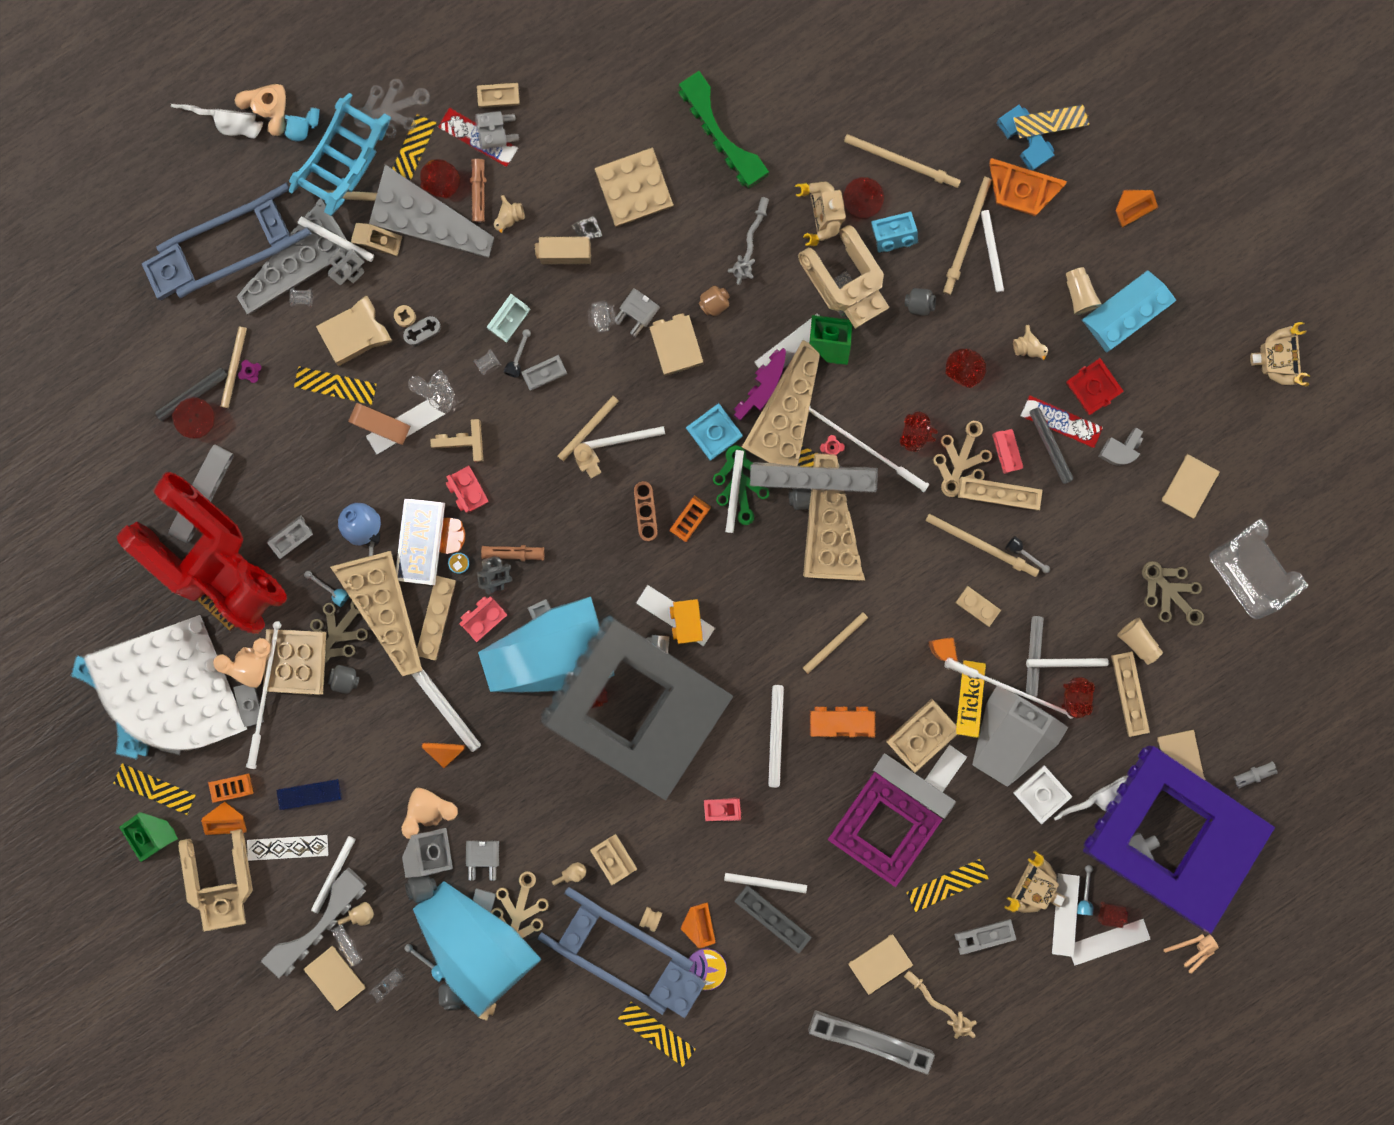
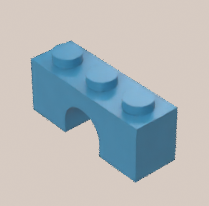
M1018 105L1000 117L996 123L1007 139L1018 134L1013 118L1030 114L1026 108H1021ZM1042 134L1026 137L1029 141V148L1020 155L1028 169L1032 171L1044 165L1054 156L1052 145L1048 141H1044L1041 136Z

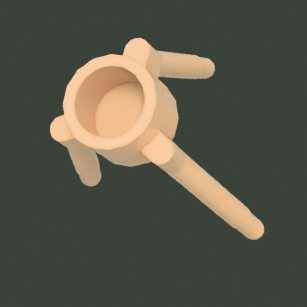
M1201 934L1194 939L1165 948L1164 952L1166 953L1199 942L1197 948L1200 952L1184 964L1185 967H1188L1199 959L1189 970V973H1193L1208 957L1214 954V951L1219 949V946L1210 934L1206 937Z

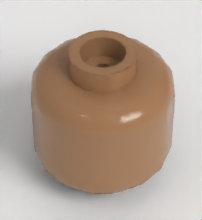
M712 286L700 295L701 301L699 305L707 316H718L729 307L728 299L730 295L724 287L720 289L717 286Z

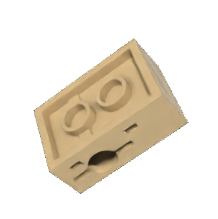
M930 699L888 737L886 742L915 773L957 735V725L933 699Z

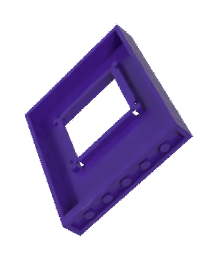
M1155 746L1144 747L1138 755L1139 760L1136 765L1131 766L1127 773L1128 778L1119 785L1116 791L1118 793L1117 796L1108 803L1106 807L1107 812L1104 817L1097 821L1095 825L1096 830L1093 835L1086 839L1083 852L1202 931L1212 933L1275 827ZM1161 789L1207 819L1174 874L1128 844Z

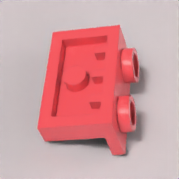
M1013 430L999 431L992 434L1003 474L1022 469L1023 463Z
M470 466L446 476L448 479L446 485L451 493L455 492L458 497L455 502L460 511L465 510L468 514L489 502Z
M484 596L476 603L478 607L473 612L468 610L460 617L463 621L459 624L476 642L508 616L492 596L488 599Z

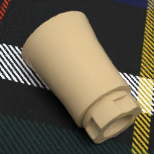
M1084 267L1066 273L1074 315L1092 311L1102 305Z
M1136 618L1128 623L1117 635L1147 665L1156 661L1163 654V651L1158 647V643L1150 635L1140 618Z

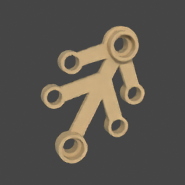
M971 421L966 425L967 437L959 456L953 445V437L944 435L941 438V445L946 448L954 466L952 475L945 464L946 457L943 454H937L933 458V463L938 466L944 479L941 484L942 492L948 497L958 495L959 478L963 470L981 462H988L992 458V453L989 450H983L979 455L967 459L975 437L981 435L983 431V426L978 421ZM971 426L977 427L976 433L970 431ZM948 437L951 443L949 445L944 444V438ZM986 452L989 454L988 460L982 458V453ZM937 457L943 458L942 464L936 462ZM976 469L971 475L966 477L976 479L974 474L976 471H979L982 474L980 480H983L985 474L983 470ZM949 483H953L955 485V489L953 491H950L948 489Z
M530 871L523 872L519 877V883L522 887L516 909L509 898V891L506 888L501 887L496 892V897L502 901L512 919L511 927L522 938L534 931H540L543 928V921L535 918L532 920L531 925L519 930L520 922L539 911L547 910L549 902L545 898H541L535 905L524 910L529 889L536 882L535 874ZM530 876L532 878V881L530 883H526L524 881V877ZM504 890L506 897H500L499 891ZM540 901H544L546 903L545 908L539 907L538 904ZM499 907L494 908L491 913L493 914L496 910L500 911L501 916L499 919L506 923L503 918V910ZM535 921L540 922L541 927L535 928L533 926V923Z

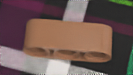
M356 403L348 421L403 445L411 427L406 423Z
M642 481L637 483L634 488L638 530L642 540L650 542L657 537L658 533L654 497L651 485ZM640 486H647L649 488L647 496L641 497L638 495L637 492ZM648 506L651 508L652 513L649 517L640 515L642 507ZM647 526L654 529V535L650 538H646L642 534L643 529Z

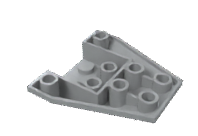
M996 686L986 703L972 765L1008 787L1054 749L1069 727L1019 695Z

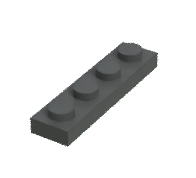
M748 885L745 886L734 900L735 903L798 954L812 938Z

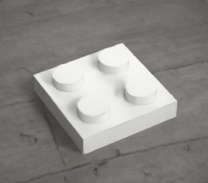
M1044 765L1013 792L1040 824L1044 823L1072 798L1069 792Z

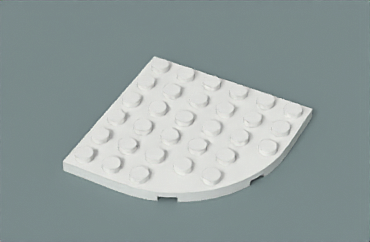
M201 615L84 658L98 694L110 716L124 728V731L145 744L165 750H191L210 745L247 730V727H244L238 705L225 674L218 672L214 667L213 660L217 654Z

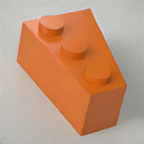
M815 707V711H810V736L875 737V712L868 711V707H856V711H848V707H835V711H827V707Z

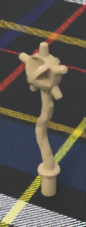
M910 971L904 975L914 985V989L919 988L923 992L930 1005L944 1011L951 1017L953 1021L948 1020L947 1024L953 1026L956 1039L959 1036L967 1035L975 1038L976 1035L971 1030L972 1026L977 1024L976 1021H970L963 1017L962 1012H958L957 1017L950 1008L936 1002L931 997L926 986L922 983L923 979H918Z

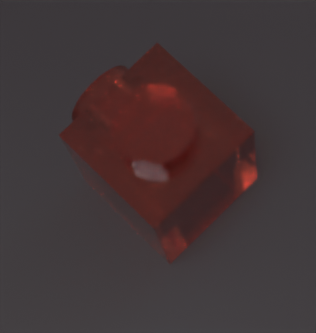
M1101 902L1098 922L1105 926L1123 928V924H1126L1128 920L1126 907L1119 904Z

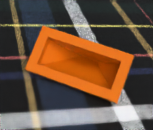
M1152 190L1123 191L1116 209L1122 227L1158 208L1154 192Z
M422 743V748L445 768L465 750L466 745Z
M226 802L220 804L201 820L205 835L232 834L230 831L239 829L246 833L247 830L243 815Z
M708 903L690 907L680 929L698 948L715 944Z

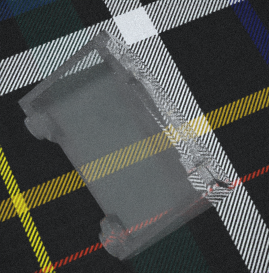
M1261 518L1252 522L1210 553L1212 563L1244 609L1254 619H1261L1278 611L1308 587L1300 573L1295 571L1286 573L1264 540L1269 536V529Z

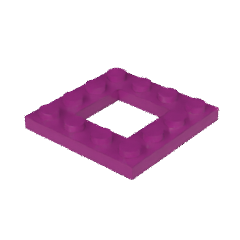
M873 772L827 840L896 887L943 819L882 776ZM880 801L913 823L890 858L857 835Z

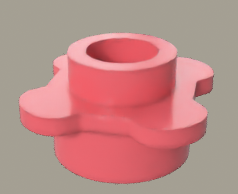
M830 435L827 442L820 446L821 452L835 454L836 456L845 449L844 444L836 440L834 435Z

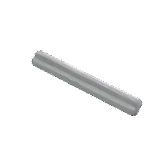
M1041 616L1032 617L1029 659H1040L1043 632V617ZM1030 667L1027 671L1026 693L1037 697L1040 667Z

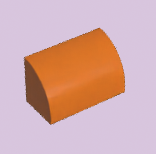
M953 638L929 641L932 653L939 660L946 662L948 658H951L958 662Z

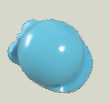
M311 107L306 118L285 115V119H287L285 135L287 138L293 141L304 140L308 135L309 125H311L312 129L318 125L320 109Z

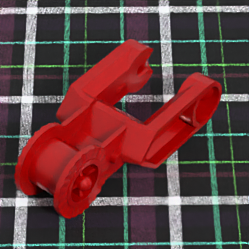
M166 472L158 481L154 489L155 494L163 503L177 510L202 532V537L183 561L162 544L151 529L137 521L130 526L126 525L117 535V541L125 551L173 593L191 601H196L206 594L213 600L215 607L218 608L223 617L230 623H233L235 627H239L248 633H260L265 627L261 615L269 605H283L287 599L285 590L265 570L250 564L238 553L244 539L238 526L185 479L177 474Z

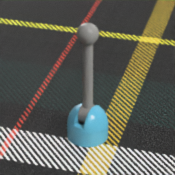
M311 571L304 573L305 578L312 579L332 594V601L339 607H342L349 598L345 590H333L314 577Z
M1087 865L1085 867L1087 874L1084 900L1078 903L1077 914L1093 916V905L1088 901L1090 876L1093 867Z
M411 944L405 946L406 952H411L432 969V976L440 983L444 979L438 965L434 966L416 952Z

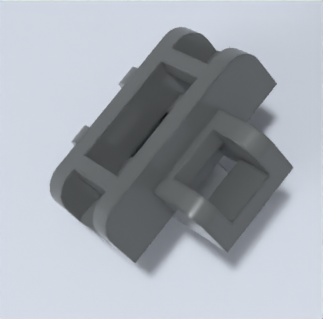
M497 556L482 560L483 570L477 572L479 588L485 589L487 594H492L497 590H504V583L512 581V576H509L510 564H501V559Z

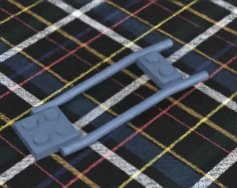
M286 182L248 204L180 233L156 246L160 254L142 263V266L157 299L161 301L175 292L179 298H183L203 286L273 256L311 235V231L306 227L290 236L273 201L276 197L289 191V184ZM254 210L272 247L195 281L179 243Z
M568 887L565 894L582 906L577 911L559 943L542 932L538 940L575 964L648 1005L661 1015L664 1014L668 1007L685 1018L707 983L689 971L694 962ZM599 916L672 958L650 996L645 995L576 955Z

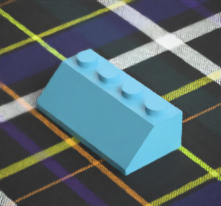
M1146 271L1082 319V321L1107 353L1174 303L1176 299L1163 282L1151 272Z

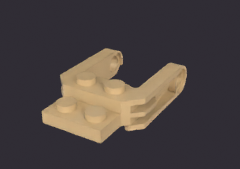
M847 225L840 229L839 233L841 240L846 246L845 250L861 273L860 277L839 289L812 248H807L800 252L798 258L828 308L844 311L856 329L890 307L879 292V289L882 288L884 273L855 228Z
M242 829L230 831L234 847L232 854L237 884L233 883L200 890L193 842L191 839L179 841L187 902L200 910L203 931L246 924L243 903L252 893L253 887Z

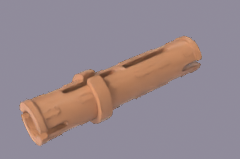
M473 159L471 160L472 178H470V183H472V222H485V160Z
M521 545V547L482 546L481 557L482 559L497 556L500 559H519L521 562L526 560L544 561V547H526V545Z

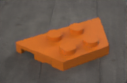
M993 158L989 162L996 204L1036 216L1067 182Z

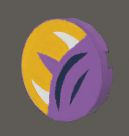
M710 948L699 949L688 958L694 962L689 971L707 982L702 990H712L720 986L724 981L727 973L726 962L716 950Z

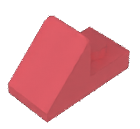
M739 798L704 800L705 821L741 820Z

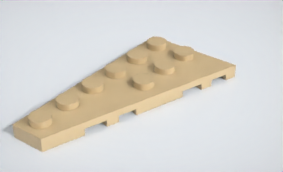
M802 340L742 446L743 449L768 463L798 466L820 354L808 342Z
M815 453L813 467L839 468L837 456L835 454ZM811 489L804 577L865 581L844 490Z
M391 551L331 566V569L400 674L406 676L423 671Z

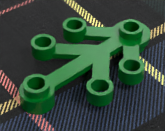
M732 446L727 450V462L720 472L713 476L715 485L721 486L724 484L725 476L734 466L735 459H733L732 454L736 450L744 451L742 466L751 471L753 463L746 458V452L742 447ZM743 470L741 471L738 494L741 509L738 513V521L742 525H749L754 520V513L749 509L745 486L754 491L760 499H766L769 496V490L766 487L750 486L751 479L743 474ZM716 476H722L723 481L717 483L715 481ZM732 480L723 493L717 496L716 502L718 505L725 506L728 503ZM761 489L767 491V495L765 497H761L759 495V491ZM720 496L726 497L725 503L721 504L718 501ZM744 513H748L750 515V519L745 521L743 520L742 515Z

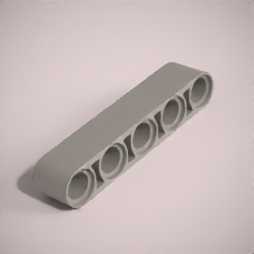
M213 445L192 484L210 502L234 456L233 453L217 445ZM178 512L168 534L188 544L197 528Z

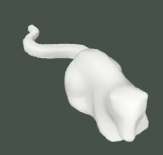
M171 104V107L190 110L199 115H212L217 129L222 134L228 136L245 135L248 138H256L263 125V122L255 121L256 114L222 109H202L193 105Z
M1123 776L1096 791L1087 801L1063 810L1054 817V820H1058L1071 812L1086 809L1094 803L1106 811L1108 803L1117 796L1118 793L1116 791L1119 785L1125 782L1128 776Z

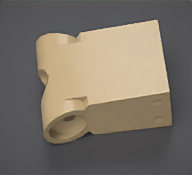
M368 296L359 300L351 309L316 326L338 367L370 350L372 347L392 342L385 326L375 320L376 310Z

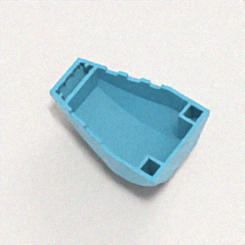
M591 596L551 608L479 651L478 654L490 692L561 690L565 684L564 680L567 674L576 667L578 657L586 652L589 640L599 632L600 625Z
M445 881L437 887V890H434L432 898L420 902L413 908L425 939L447 984L479 1017L542 960L513 927Z

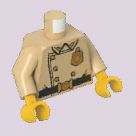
M828 182L795 185V187H801V193L796 194V196H807L811 193L817 234L806 233L803 238H810V241L805 245L816 246L819 240L823 241L836 236L846 218L841 191H835L834 187Z
M1295 323L1293 327L1289 326L1279 329L1267 337L1266 342L1261 345V353H1251V365H1262L1263 374H1268L1270 379L1281 385H1297L1299 383L1302 386H1308L1309 383L1302 382L1303 377H1310V375L1301 373L1298 335L1307 332H1299L1298 326L1305 323Z
M1033 852L1036 854L1034 860L1028 858L1029 864L1012 896L1007 898L1011 901V904L1008 907L1004 906L1005 909L1012 912L1030 913L1038 912L1040 909L1046 910L1049 903L1058 907L1062 905L1065 896L1056 892L1059 886L1056 882L1057 875L1050 863L1038 852Z

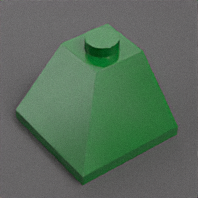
M812 315L809 344L826 362L848 365L852 337L851 321L848 319Z
M141 812L119 827L140 862L178 839L174 829L166 820Z

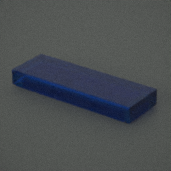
M339 779L276 790L280 810L342 799Z

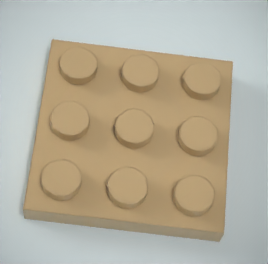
M653 148L595 168L615 227L673 207Z
M266 629V640L270 643L271 649L274 630ZM278 630L267 692L323 695L326 632ZM268 655L267 661H266V667H265L264 679H263V688H264V682H265V677H266V671H267V666H268L269 655Z

